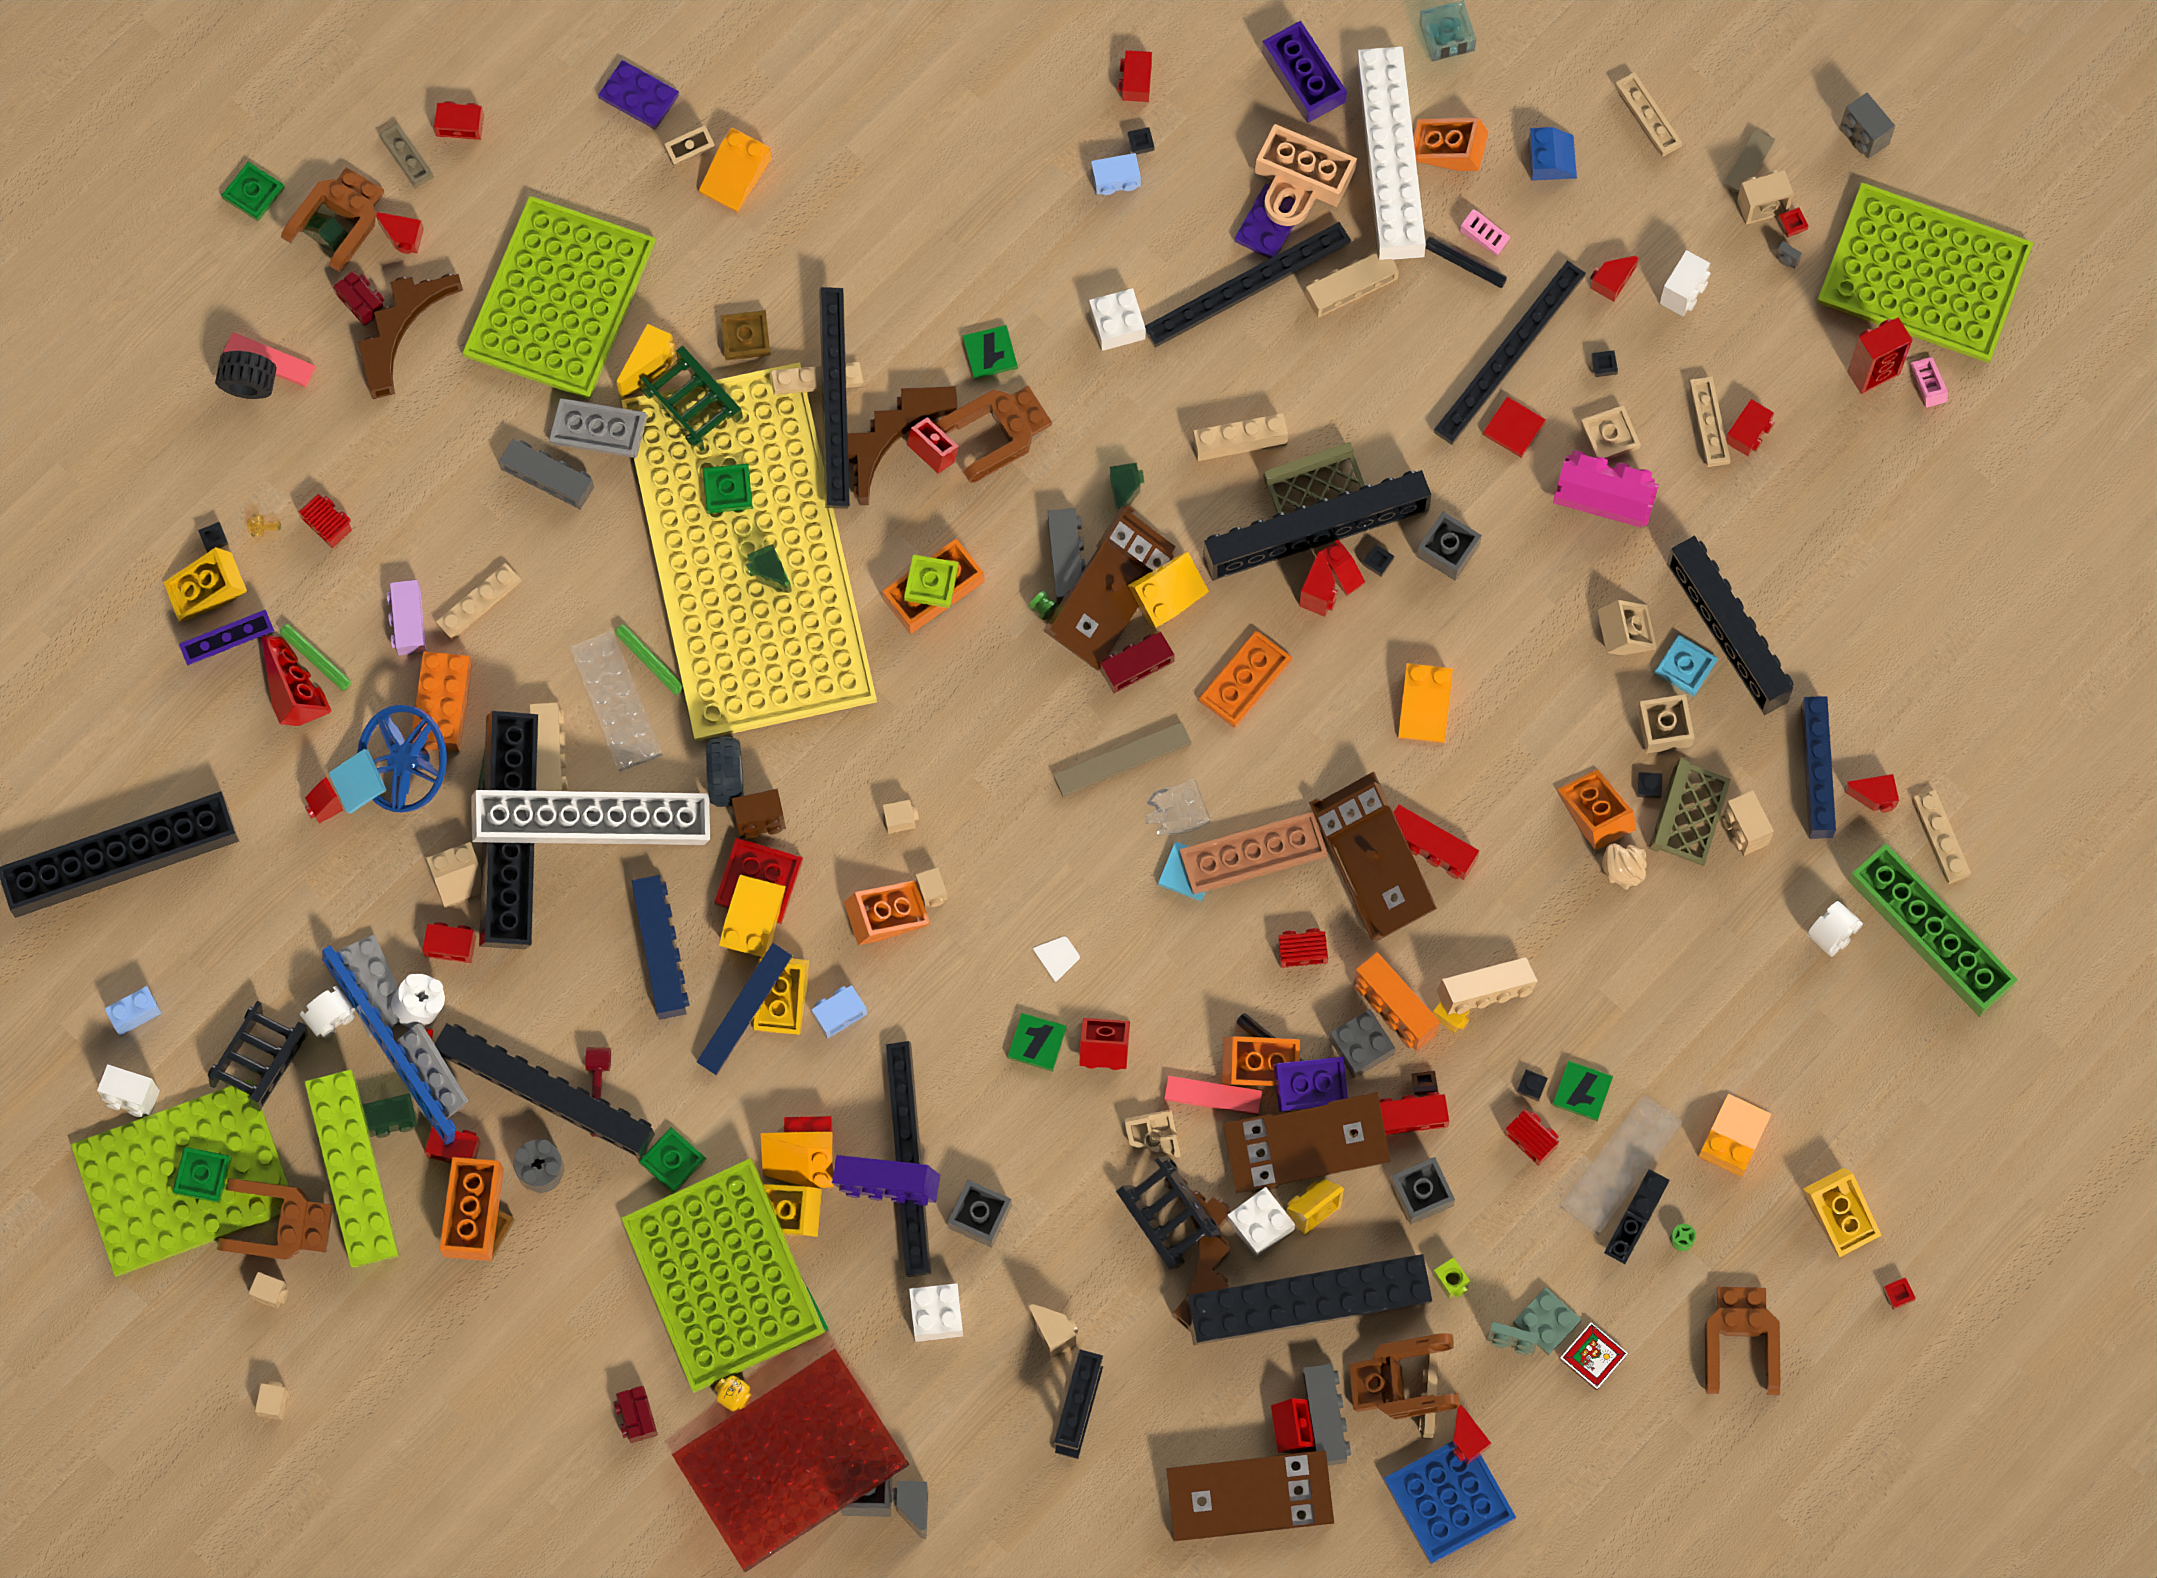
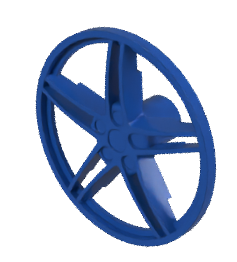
M393 705L379 711L370 719L360 737L357 753L363 749L367 750L371 734L379 724L390 754L375 758L373 761L374 763H379L387 760V766L377 768L379 774L393 771L392 803L385 800L381 795L372 800L380 807L392 812H412L429 803L441 787L446 771V747L439 727L427 713L414 706ZM407 712L420 717L422 721L408 738L404 740L396 724L394 725L389 715ZM431 730L438 743L439 770L433 768V765L429 763V753L423 748ZM419 770H426L437 777L434 779ZM412 773L434 783L430 791L422 799L413 804L405 805Z

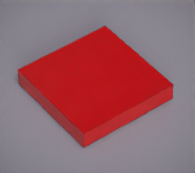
M1507 396L1483 431V435L1522 458L1545 424L1546 419Z

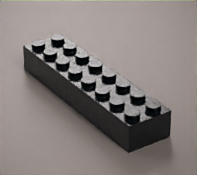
M1694 535L1671 548L1667 566L1764 716L1788 703L1794 686L1791 677L1787 673L1784 674L1780 668V660L1769 651L1767 640L1756 631L1757 627L1754 620L1750 616L1747 617L1743 611L1744 605L1738 597H1734L1729 581L1721 577L1717 563L1708 557L1705 544L1701 540L1698 541Z

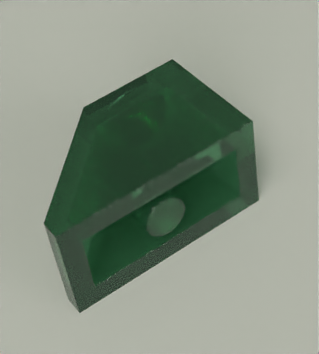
M316 212L302 231L322 247L332 251H336L349 234L333 216Z
M1137 462L1109 467L1116 513L1120 507L1130 506L1140 493L1141 484L1144 483L1143 471L1138 470Z
M773 544L747 554L748 563L745 565L750 577L755 576L758 583L786 593L792 592L791 583Z

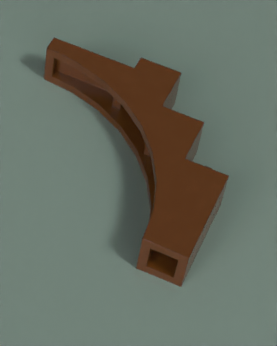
M446 274L439 279L422 280L419 284H414L413 277H399L395 281L390 282L396 307L387 306L374 312L380 337L371 336L358 342L373 399L395 394L393 382L394 360L406 330L429 306L446 296L463 291L459 274Z
M956 386L901 388V396L897 397V410L874 411L875 419H870L871 432L848 433L849 463H853L854 476H858V484H854V497L859 498L860 505H869L870 487L874 473L882 457L897 440L928 417L933 421L957 410Z

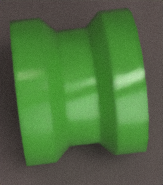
M1042 591L1031 601L1029 609L1036 611L1038 617L1041 620H1045L1054 612L1058 603L1055 600H1050L1048 594Z
M1688 1224L1677 1225L1670 1237L1672 1246L1679 1251L1689 1250L1696 1239L1694 1228Z

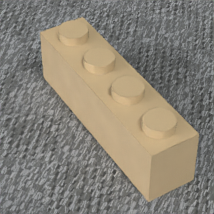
M1375 250L1362 260L1352 261L1342 270H1333L1327 277L1311 281L1306 287L1305 296L1319 318L1397 280L1399 270L1393 259L1379 260L1378 250Z
M1282 413L1193 430V442L1197 460L1202 461L1286 445L1288 442V432L1284 414Z
M558 702L530 704V714H538L536 791L568 790L567 776H563V768H567L566 754H562V746H566L565 732H561V724H565L564 710H560Z
M1525 957L1442 979L1437 993L1447 1015L1453 1013L1462 1014L1469 1009L1476 1007L1481 1009L1494 1002L1504 1003L1513 997H1526L1532 993L1537 979Z

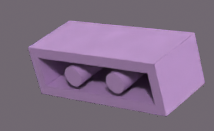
M418 580L390 583L391 591H387L388 605H392L393 613H389L390 627L394 626L395 633L391 635L392 648H396L399 656L426 652L421 588Z

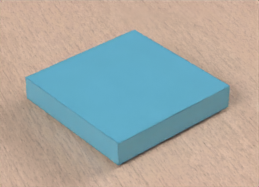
M1678 634L1654 674L1694 697L1718 661V657Z
M363 749L329 772L347 813H353L387 790L369 750Z
M1175 841L1158 885L1202 902L1206 892L1193 895L1179 853V849L1189 846Z

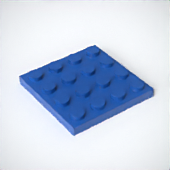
M1453 1441L1383 1479L1431 1565L1516 1519L1513 1510L1482 1455L1478 1456L1468 1465L1464 1460L1460 1462L1452 1452L1454 1449L1452 1446Z

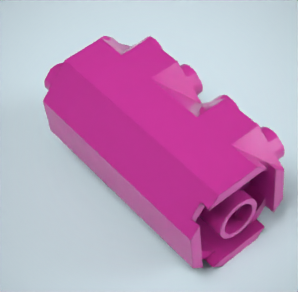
M1577 450L1572 451L1571 455H1566L1553 500L1554 504L1640 528L1643 525H1648L1659 484L1655 483V479L1652 478V472L1646 469L1636 470L1624 463H1617L1616 467L1611 468L1607 465L1608 460L1605 458H1593Z

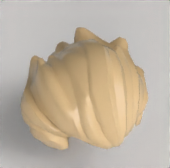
M1616 843L1609 845L1602 860V867L1608 876L1609 882H1616L1623 889L1628 890L1629 887L1637 886L1641 881H1644L1646 877L1645 868L1647 867L1645 850L1633 845H1628L1627 848H1623Z

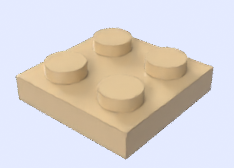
M1624 405L1581 420L1582 428L1595 457H1603L1608 460L1641 447Z

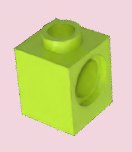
M1454 1257L1433 1271V1277L1448 1299L1453 1296L1458 1298L1468 1291L1466 1287L1469 1286L1470 1280ZM1454 1275L1459 1279V1283L1451 1285L1446 1281V1277Z

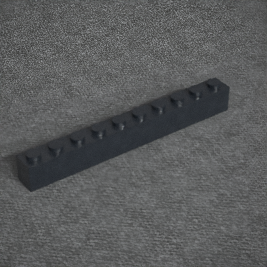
M446 1023L434 1043L443 1058L640 1159L643 1157L655 1136L651 1128L652 1125L641 1118L637 1121L630 1117L631 1114L622 1108L616 1110L610 1107L611 1104L605 1099L598 1097L596 1100L589 1096L590 1093L581 1087L575 1089L569 1086V1082L562 1077L557 1076L555 1079L549 1076V1072L540 1066L534 1068L528 1065L526 1059L518 1055L515 1058L508 1055V1051L499 1045L492 1047L487 1044L485 1038L477 1034L474 1037L467 1034V1030L458 1024L451 1026Z

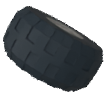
M733 736L712 738L706 742L709 800L716 807L733 806L732 798L744 796L740 741Z

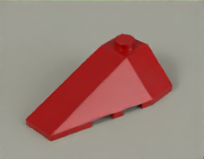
M264 635L261 639L271 702L279 724L301 726L329 714L331 708L324 692L320 687L316 688L310 681V673L303 671L298 665V657L282 637Z

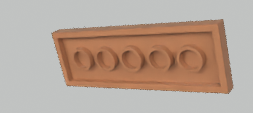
M1313 812L1179 849L1193 895L1328 856Z

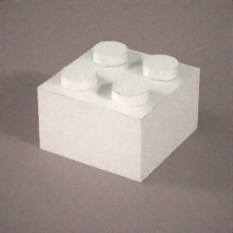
M1686 250L1664 285L1660 304L1683 317L1687 310L1691 312L1697 303L1696 298L1699 292L1703 293L1708 285L1707 280L1711 274L1708 271L1710 263Z
M1133 288L1089 300V311L1102 351L1145 340L1146 329Z
M107 1064L97 1092L102 1097V1100L107 1103V1107L114 1110L124 1108L129 1110V1114L141 1118L142 1115H151L160 1090L151 1078Z
M1266 1187L1227 1216L1229 1225L1256 1259L1292 1233L1295 1228L1294 1222Z
M957 1283L909 1289L915 1342L963 1337Z

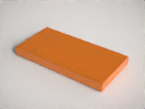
M1255 630L1202 693L1198 701L1232 727L1236 728L1291 662L1292 656Z

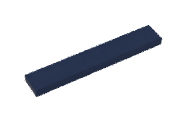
M775 943L771 944L697 1060L698 1064L715 1075L719 1073L794 955Z

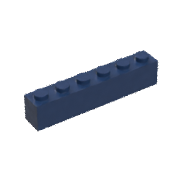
M1804 697L1801 704L1809 839L1833 838L1836 832L1828 697Z
M660 875L632 880L658 1018L661 1020L686 1015V1007L690 1006L687 992L683 993L681 987L682 984L686 983L683 970L678 971L677 962H681L679 948H674L673 940H676L677 936L675 927L669 924L668 918L673 916L670 903L665 904L664 896L668 895L666 881L661 882Z

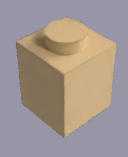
M911 800L883 805L888 834L916 828L915 821L919 820L916 806L912 807Z
M938 867L916 874V882L925 907L929 905L937 907L942 905L945 900H948Z
M258 1272L248 1294L255 1301L279 1309L280 1304L285 1303L289 1291L285 1282Z
M269 1381L268 1384L261 1383L255 1409L258 1416L282 1420L288 1391L285 1387H282V1383Z

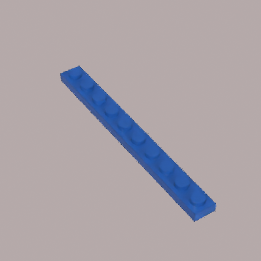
M331 945L322 950V961L354 1006L356 1012L444 1144L447 1146L454 1142L456 1131L454 1123L451 1119H446L443 1114L442 1105L438 1100L434 1101L430 1095L431 1090L428 1084L420 1080L416 1066L412 1062H408L405 1057L404 1048L401 1044H396L390 1027L388 1025L384 1026L380 1020L381 1015L375 1006L372 1007L368 1002L369 998L363 988L359 989L355 983L356 977L350 969L347 971L343 965V957L338 951L335 952Z

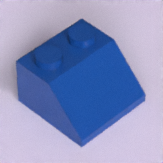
M1554 127L1530 128L1528 142L1532 181L1577 178L1574 136Z

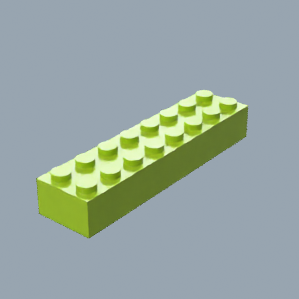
M351 1069L305 1081L351 1268L354 1269L400 1257L354 1071Z

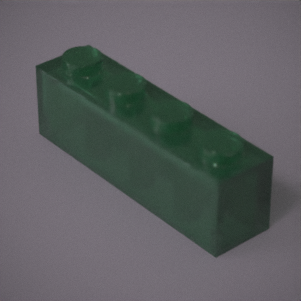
M411 1093L362 1104L370 1137L384 1138L391 1135L390 1132L399 1130L400 1132H409L415 1126H419Z

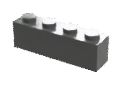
M512 439L499 460L501 470L581 510L594 488L591 476L580 470L577 472L571 469L572 467L564 461L560 460L557 462L551 459L552 457L545 451L540 450L538 452L532 449V446L525 441L520 440L518 442Z
M1075 508L1048 511L1055 593L1058 605H1060L1066 593L1072 590L1086 567L1085 559H1080V551H1084L1083 537H1078L1077 530L1082 529L1081 517L1076 516Z
M1332 1364L1303 1368L1306 1396L1309 1402L1315 1451L1326 1450L1328 1466L1347 1463V1456H1351L1349 1441L1344 1440L1343 1432H1347L1345 1417L1341 1418L1340 1408H1343L1342 1394H1337L1336 1385L1340 1384L1338 1370L1333 1371Z

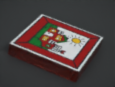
M1590 1323L1559 1360L1597 1391L1628 1353L1593 1323Z

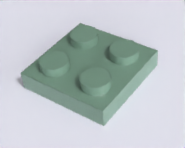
M1545 1287L1513 1321V1324L1521 1330L1538 1334L1537 1346L1549 1356L1582 1319Z
M1492 1322L1487 1341L1492 1342L1491 1345L1495 1347L1505 1348L1508 1346L1515 1348L1516 1353L1529 1355V1353L1534 1354L1539 1335Z

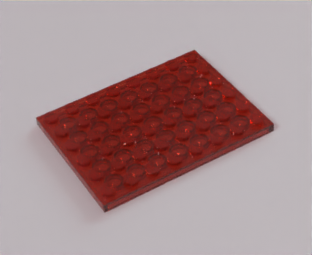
M835 1348L672 1454L744 1572L749 1571L910 1465Z

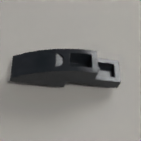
M1648 1169L1604 1254L1626 1264L1669 1184V1179Z

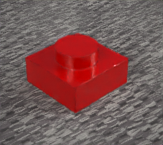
M1800 207L1778 216V220L1787 238L1804 232L1809 228Z
M1906 1277L1883 1287L1893 1310L1916 1300Z

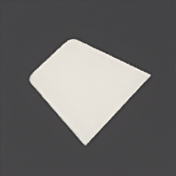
M1065 936L1032 948L1055 982L1080 959L1078 952Z

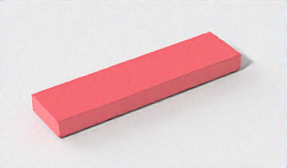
M235 332L232 333L223 350V353L228 351H248L262 355L276 364V376L305 388L316 369L315 365Z
M1168 1076L1164 1101L1258 1116L1262 1091Z

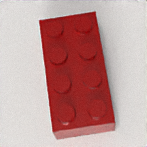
M1899 317L1893 320L1887 319L1880 323L1878 328L1874 330L1867 329L1859 335L1847 373L1860 394L1901 374L1913 339Z

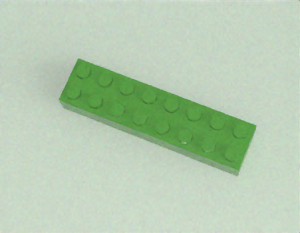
M1887 844L1883 845L1851 874L1849 882L1979 1017L2014 987L2018 979Z

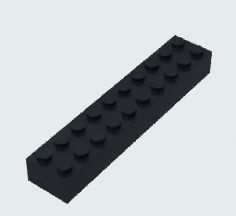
M1411 470L1404 473L1402 477L1396 479L1393 477L1386 478L1380 484L1374 486L1368 484L1352 493L1350 491L1343 492L1337 498L1331 500L1328 498L1321 499L1315 505L1309 507L1306 505L1300 506L1294 512L1287 514L1278 513L1272 519L1266 521L1257 520L1244 528L1235 527L1229 530V533L1223 535L1213 534L1207 540H1204L1203 557L1211 579L1214 581L1334 542L1337 539L1347 538L1427 512L1430 508L1432 494L1423 471L1416 472Z
M491 711L486 716L484 790L536 791L538 714ZM482 842L479 947L525 950L532 945L535 843Z
M222 791L0 866V881L9 909L13 916L17 918L240 841Z
M1423 1254L1191 1294L1185 1297L1193 1346L1421 1306L1432 1302Z

